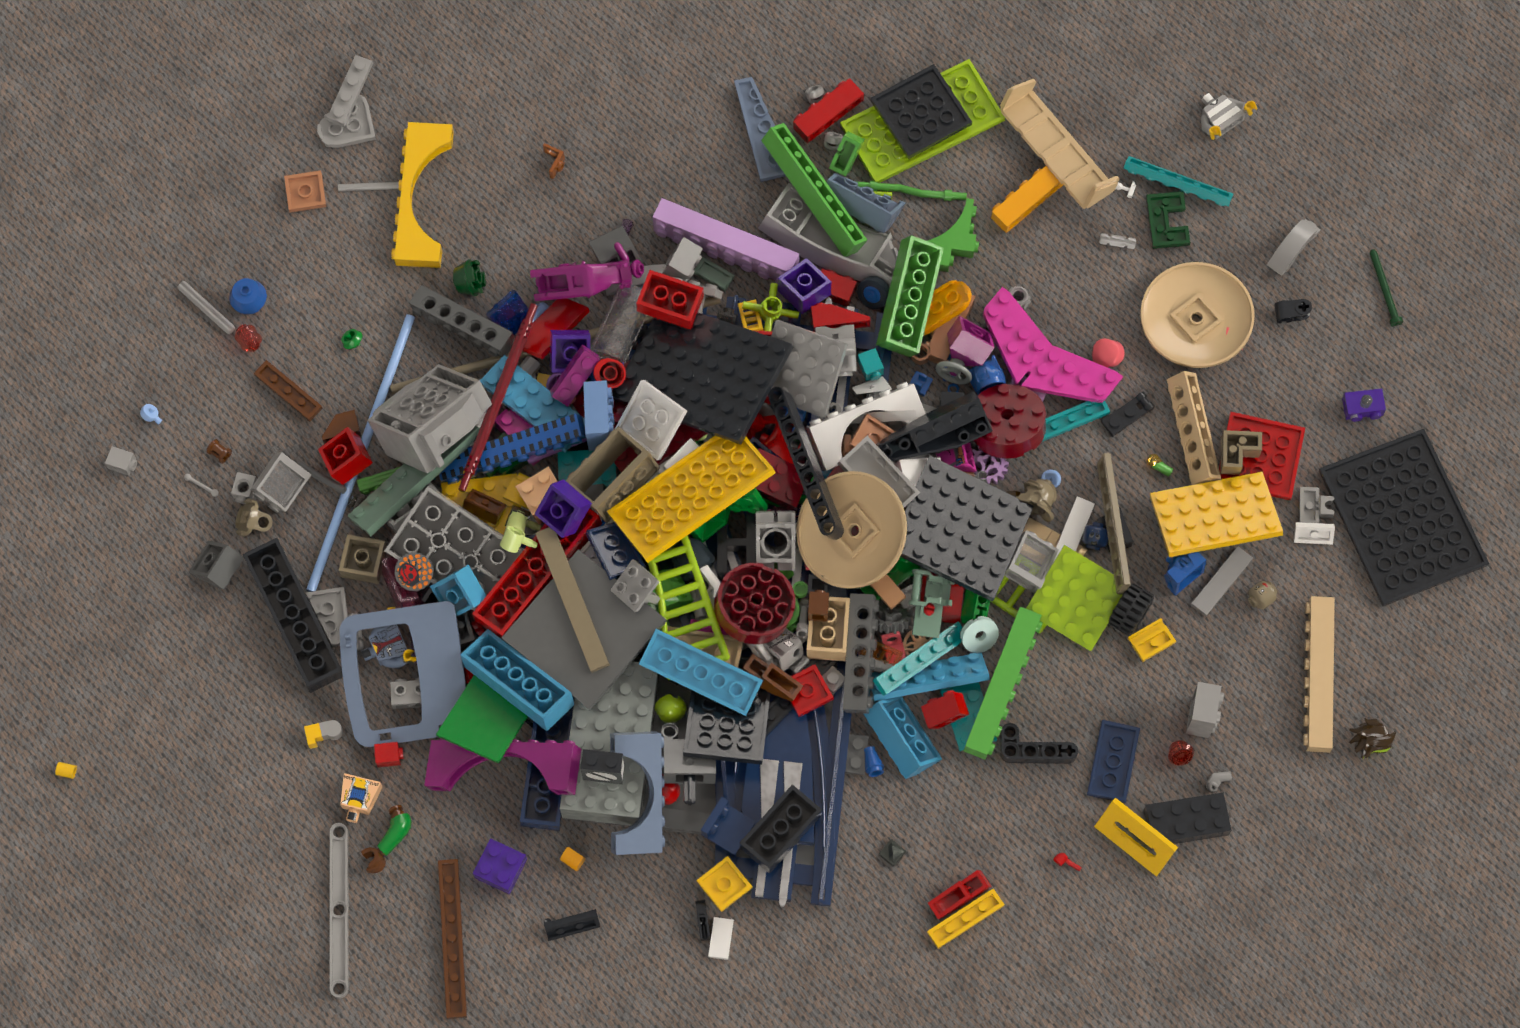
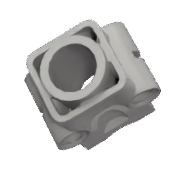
M844 325L839 328L815 327V333L848 344L838 377L853 376V372L857 371L854 325Z

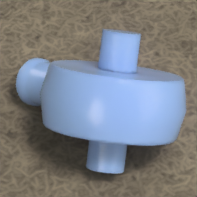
M146 404L141 408L140 415L145 421H155L158 425L161 423L162 419L158 417V410L155 406Z

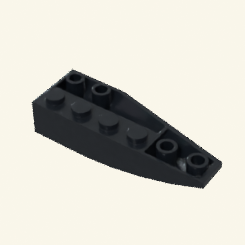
M973 391L910 422L876 445L891 461L958 448L993 430L980 399Z

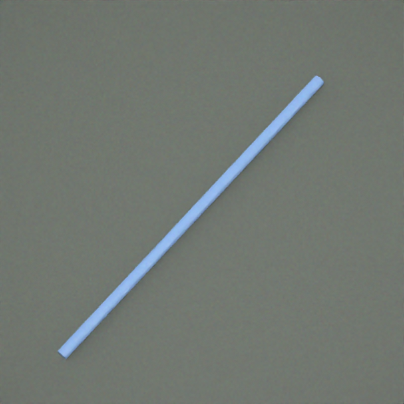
M407 314L369 418L373 416L375 409L385 402L415 317ZM368 421L361 438L366 450L373 435V430ZM358 475L344 484L347 487V491L340 495L306 588L308 592L316 591Z

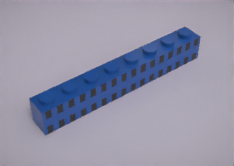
M575 413L487 442L475 474L471 478L476 477V473L492 472L498 466L501 468L512 465L511 462L513 461L523 462L529 460V456L545 455L547 450H560L565 448L564 445L571 443V445L581 443L582 439L586 438L582 416ZM472 447L461 453L439 474L441 481L454 484L463 478V470Z

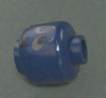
M1093 522L1092 525L1085 526L1082 543L1086 544V548L1100 551V548L1106 546L1108 534L1107 529L1103 528L1104 524Z

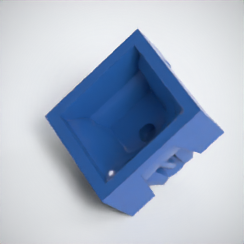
M1199 552L1180 555L1179 557L1168 556L1166 561L1169 565L1167 573L1164 575L1167 587L1176 596L1204 573L1206 559Z

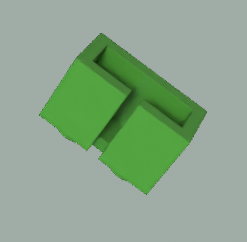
M848 131L843 136L837 149L838 152L835 154L829 169L846 176L850 172L865 139Z

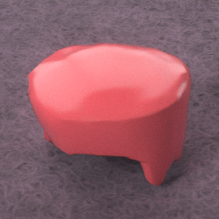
M1103 338L1098 340L1093 346L1092 360L1097 364L1107 368L1117 367L1124 359V348L1118 341Z

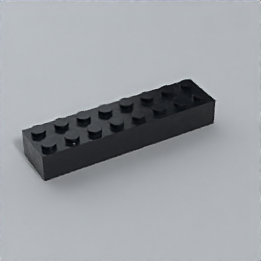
M278 538L242 554L309 692L312 693L342 678V668Z

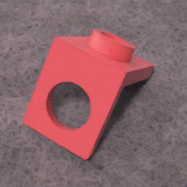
M897 631L896 634L892 632L881 635L887 663L894 666L906 657L901 634ZM891 637H896L893 641H887Z

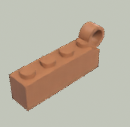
M974 295L971 297L969 306L959 314L965 319L968 318L975 303ZM959 315L931 332V341H927L926 344L921 343L920 350L925 351L927 355L924 358H918L915 355L911 356L914 363L923 365L928 360L937 364L942 361H948L950 349L947 333Z

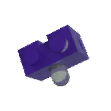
M1382 389L1346 392L1342 397L1345 419H1351L1352 422L1361 421L1362 417H1370L1371 420L1379 419L1386 411Z

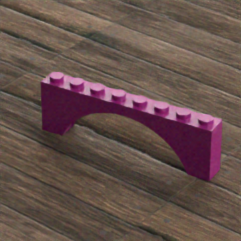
M442 738L431 740L424 786L433 791H451L456 782L468 770L489 759ZM516 739L512 741L503 757H517L532 762L544 776L549 790L557 795H575L582 751L580 747L575 745V742L565 740L563 743H557L553 740H546L545 743H539L537 740L521 742Z

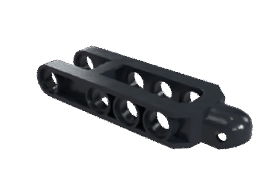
M746 511V538H727V524L717 531V578L719 581H722L727 574L728 552L746 551V563H756V514Z

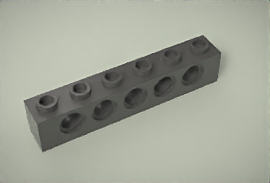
M423 285L419 287L409 301L412 312L416 316H424L433 325H441L445 331L456 333L464 341L468 339L477 348L482 349L483 347L495 357L507 355L512 348L515 340L513 332Z
M850 594L843 710L846 713L869 714V709L873 707V697L870 696L871 689H874L872 670H875L876 664L875 658H873V650H876L877 647L874 631L878 629V620L875 619V613L879 611V600H876L874 594ZM862 612H869L866 619L859 618ZM866 630L867 636L862 639L858 638L859 633ZM860 650H866V655L864 657H857V653ZM865 669V674L862 677H856L857 670ZM858 688H863V694L858 697L855 696V691Z

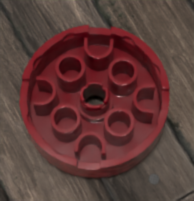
M1001 384L990 387L978 395L993 430L973 440L981 451L993 457L1011 459L1024 456V453L1031 449L1035 450L1040 445L1046 432V411L1042 400L1036 393L1026 387H1020V385Z
M746 563L729 571L723 578L714 600V612L722 629L732 638L754 645L768 643L778 638L787 628L796 605L794 590L788 579L777 569L763 566L764 564Z

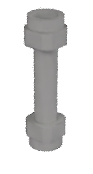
M802 598L799 600L800 618L796 627V636L806 638L809 626L807 624L809 599Z

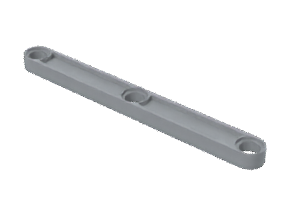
M335 823L330 828V992L333 997L341 999L348 994L349 990L348 829L342 823ZM340 827L344 829L345 833L342 837L338 838L334 836V830ZM337 905L344 906L345 911L342 915L334 914V908ZM337 984L344 985L345 990L342 994L334 993V987Z

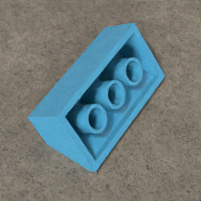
M902 696L878 701L869 709V714H864L869 725L872 726L878 739L882 742L905 779L916 776L942 760V757Z

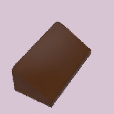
M472 489L464 499L462 508L496 525L506 508V504Z

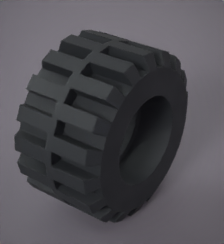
M1135 583L1131 584L1115 606L1109 618V625L1127 636L1132 635L1148 612L1154 600V595Z

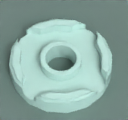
M979 616L977 617L978 619H971L962 628L960 638L962 639L963 646L972 653L985 652L996 643L999 629L989 617ZM983 631L981 637L975 638L978 632Z

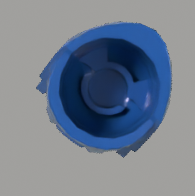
M995 355L991 356L992 360H986L982 366H973L969 370L972 375L970 383L978 395L990 387L1006 384L1005 375Z

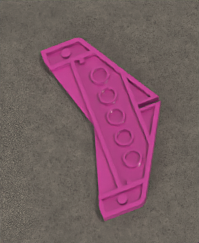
M1002 287L984 308L983 318L1016 385L1028 374L1029 376L1020 387L1023 386L1041 393L1101 403L1107 399L1122 380L1123 376L1115 370L1051 345L1012 294Z

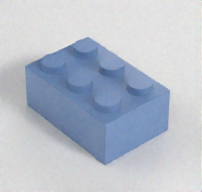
M607 380L584 382L585 435L589 451L595 450L599 444H602L608 438L615 424L613 413L614 399L612 388L608 387Z

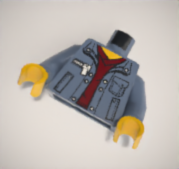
M390 607L387 610L396 609V607ZM397 625L374 628L368 637L372 646L361 650L365 661L377 657L380 666L383 665L388 668L399 669L408 664L409 661L416 662V657H411L415 650L406 648Z

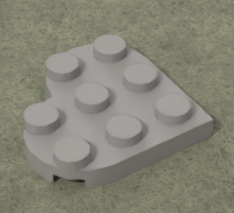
M360 94L345 127L329 122L327 120L329 113L325 114L324 118L317 125L319 138L326 147L340 148L376 140L368 102Z

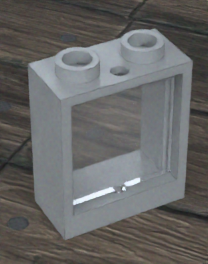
M276 452L250 490L255 493L254 497L258 500L266 501L270 504L268 507L274 512H286L311 474L284 453Z
M1026 530L1020 537L1004 576L1034 593L1037 589L1042 588L1045 576L1052 566L1058 549L1052 543L1043 541L1035 533Z

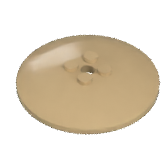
M1189 262L1165 270L1151 282L1142 300L1140 317L1147 340L1160 355L1173 363L1185 367L1207 368L1230 360L1243 349L1252 333L1254 306L1246 287L1232 273L1213 264ZM1193 315H1199L1202 318V320L1200 322H1195L1192 320L1191 317Z
M858 471L838 473L825 479V482L844 528L842 537L838 540H833L820 532L806 498L797 521V544L805 564L820 580L840 588H861L883 578L899 560L907 535L906 514L898 495L882 479ZM857 525L859 532L856 536H853L851 529Z

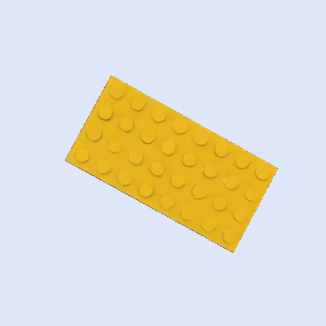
M714 436L607 512L645 561L649 563L776 472L746 436L741 445Z

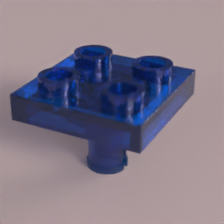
M512 289L498 303L494 304L493 308L486 313V316L490 321L513 332L515 335L519 330L522 320L527 315L528 307L517 291Z

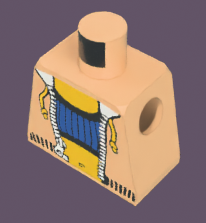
M344 773L340 803L343 809L348 810L347 821L357 823L360 813L370 814L381 792V782Z

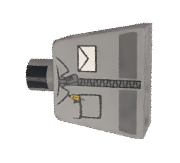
M786 628L778 638L763 645L773 657V662L777 663V667L785 671L803 656L802 643L807 641V637L799 638Z

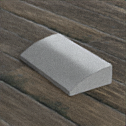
M868 435L837 463L844 472H864L882 479L895 491L903 507L920 493Z

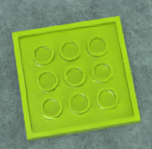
M1064 545L1046 574L1042 588L1037 589L1026 609L1042 615L1041 622L1092 651L1109 623V618L1122 594L1116 593L1114 574Z

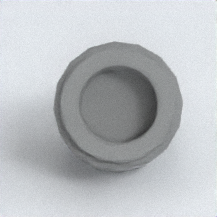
M821 85L809 87L805 91L809 103H818L822 100L824 90Z
M836 132L825 133L824 146L829 150H837L843 136Z

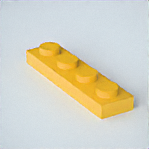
M993 888L928 930L927 933L939 949L1004 907L1005 904Z

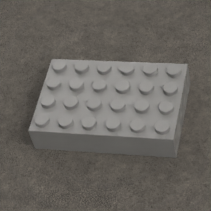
M427 486L384 551L397 560L411 552L426 555L434 567L431 581L433 584L469 565L487 596L524 548L520 546L517 553L503 549L500 546L503 534L433 487Z

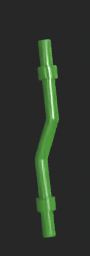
M871 180L870 182L855 181L859 187H870L873 191H896L924 198H939L944 201H951L952 199L966 200L967 193L952 192V190H921L901 184L878 183Z

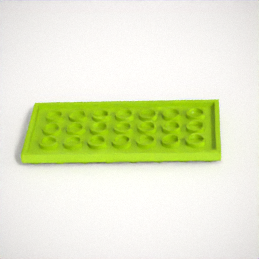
M970 59L940 74L971 119L972 125L910 159L907 158L874 106L840 122V126L845 134L849 131L865 139L858 156L873 181L881 183L1005 121L999 106Z

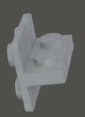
M634 559L631 560L611 588V592L634 612H638L644 603L648 604V602L657 604L661 599L653 592L659 580Z

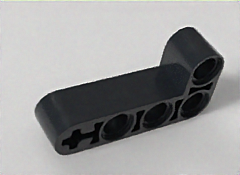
M1006 723L1001 730V758L1006 763L1069 764L1073 763L1077 758L1079 750L1076 744L1072 742H1019V728L1014 723ZM1012 730L1015 736L1007 737L1004 732ZM1012 749L1015 755L1007 756L1005 750ZM1031 749L1035 755L1027 756L1024 751ZM1050 749L1055 755L1051 757L1046 756L1044 751ZM1068 749L1072 753L1071 756H1068V754L1066 753Z

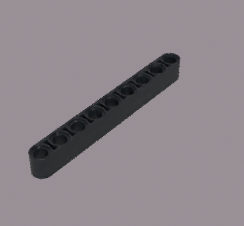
M773 387L768 394V398L819 530L823 535L833 540H838L842 537L844 528L793 397L784 389Z

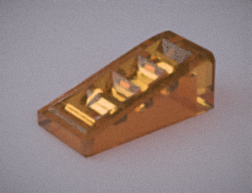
M877 642L873 658L883 661L884 664L889 663L894 666L901 660L904 653ZM862 649L860 655L865 656L866 650ZM879 650H881L882 652L880 654V657L877 658L876 656ZM887 652V653H889V654H888V657H887V659H886V661H885V660H883V658H884V656H885V653ZM894 654L896 655V657L892 664L890 663V660L892 655Z

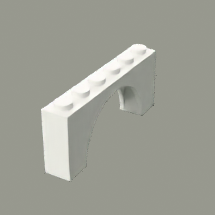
M907 382L901 383L896 386V390H884L879 393L880 396L873 399L872 396L865 398L860 405L856 406L854 403L844 407L845 411L841 413L835 411L827 414L828 418L822 421L818 418L809 422L810 426L805 428L822 470L827 471L838 466L837 463L842 459L841 444L844 433L850 423L861 414L873 410H916V419L925 415L926 413L915 385L908 384ZM907 420L901 422L905 426L914 420Z

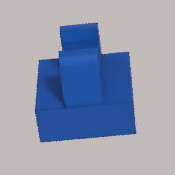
M916 371L909 384H914L917 393L925 397L933 379Z

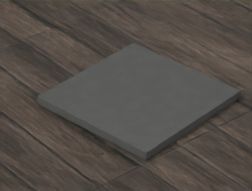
M578 549L568 562L610 666L591 673L554 579L549 582L502 636V639L568 689L577 701L591 710L650 642L655 629L660 630L667 620L646 603L642 605L638 612H634L611 592V588L617 580L615 578L609 580L606 571Z

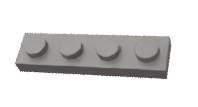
M355 55L328 114L327 120L329 122L346 126L372 68V60Z

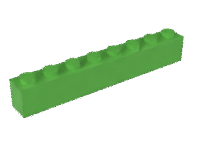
M782 123L771 127L761 140L841 254L844 257H848L857 253L866 243L867 238L787 126Z
M1023 607L1019 608L963 750L964 752L984 760L987 754L992 755L995 744L992 743L994 737L998 738L1001 732L1000 721L1001 719L1005 720L1008 714L1007 703H1012L1016 693L1013 691L1014 685H1019L1023 674L1019 672L1021 667L1026 668L1029 660L1026 654L1028 649L1033 650L1036 642L1033 636L1035 632H1040L1043 624L1040 621L1042 615Z

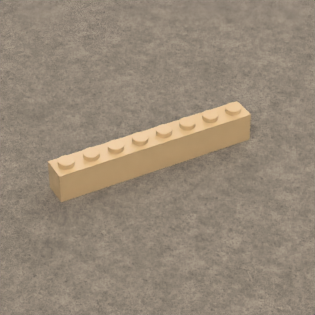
M1311 596L1309 602L1305 604V614H1308V621H1305V632L1308 633V640L1305 639L1304 650L1308 651V658L1304 660V670L1308 671L1307 677H1304V689H1307V696H1304L1303 706L1307 708V715L1303 717V726L1307 727V734L1303 735V745H1306V751L1330 753L1333 748L1334 597Z

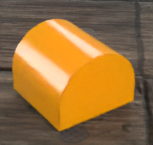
M567 847L560 861L578 871L585 862V858L570 847Z

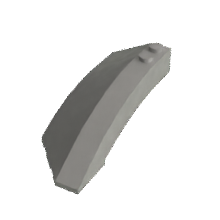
M790 183L787 184L758 227L759 230L787 249L799 253V256L804 259L807 258L810 262L820 267L833 270L837 274L849 276L858 281H862L869 276H877L882 278L889 287L891 285L898 256V250L894 248L891 241L893 239L891 232L890 234L878 232L856 223L867 238V241L857 253L844 257L795 187Z

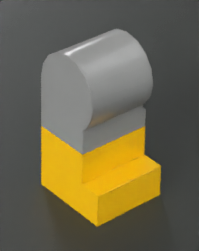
M336 720L304 726L310 749L318 747L317 742L327 739L338 740L343 735V729Z

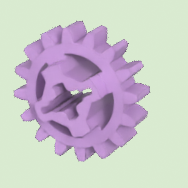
M979 446L978 452L974 449L972 450L976 467L980 471L987 473V478L981 479H987L988 484L993 481L995 485L998 479H1004L1003 474H1007L1008 469L1006 467L1009 466V462L1005 461L1007 459L997 458L999 460L997 462L993 456L988 454L982 456L986 453L981 451ZM991 459V465H989V467H987V469L985 470V465Z

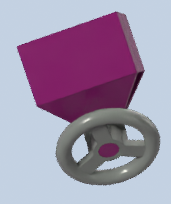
M959 315L947 333L951 360L939 362L936 365V372L948 382L967 384L971 381L972 375L964 366H982L995 347L990 332ZM961 372L965 374L966 378L963 379L960 376Z

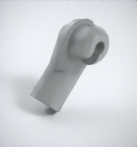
M1231 772L1213 773L1206 782L1207 790L1216 792L1221 782L1232 781Z

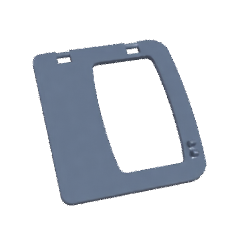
M450 601L357 614L343 620L339 629L341 665L348 712L356 741L365 747H374V744L402 743L436 738V733L440 728L439 725L443 724L466 688L454 604ZM407 624L413 640L419 673L422 720L416 725L371 730L365 712L360 685L357 633L364 629ZM391 732V739L381 741L380 734Z

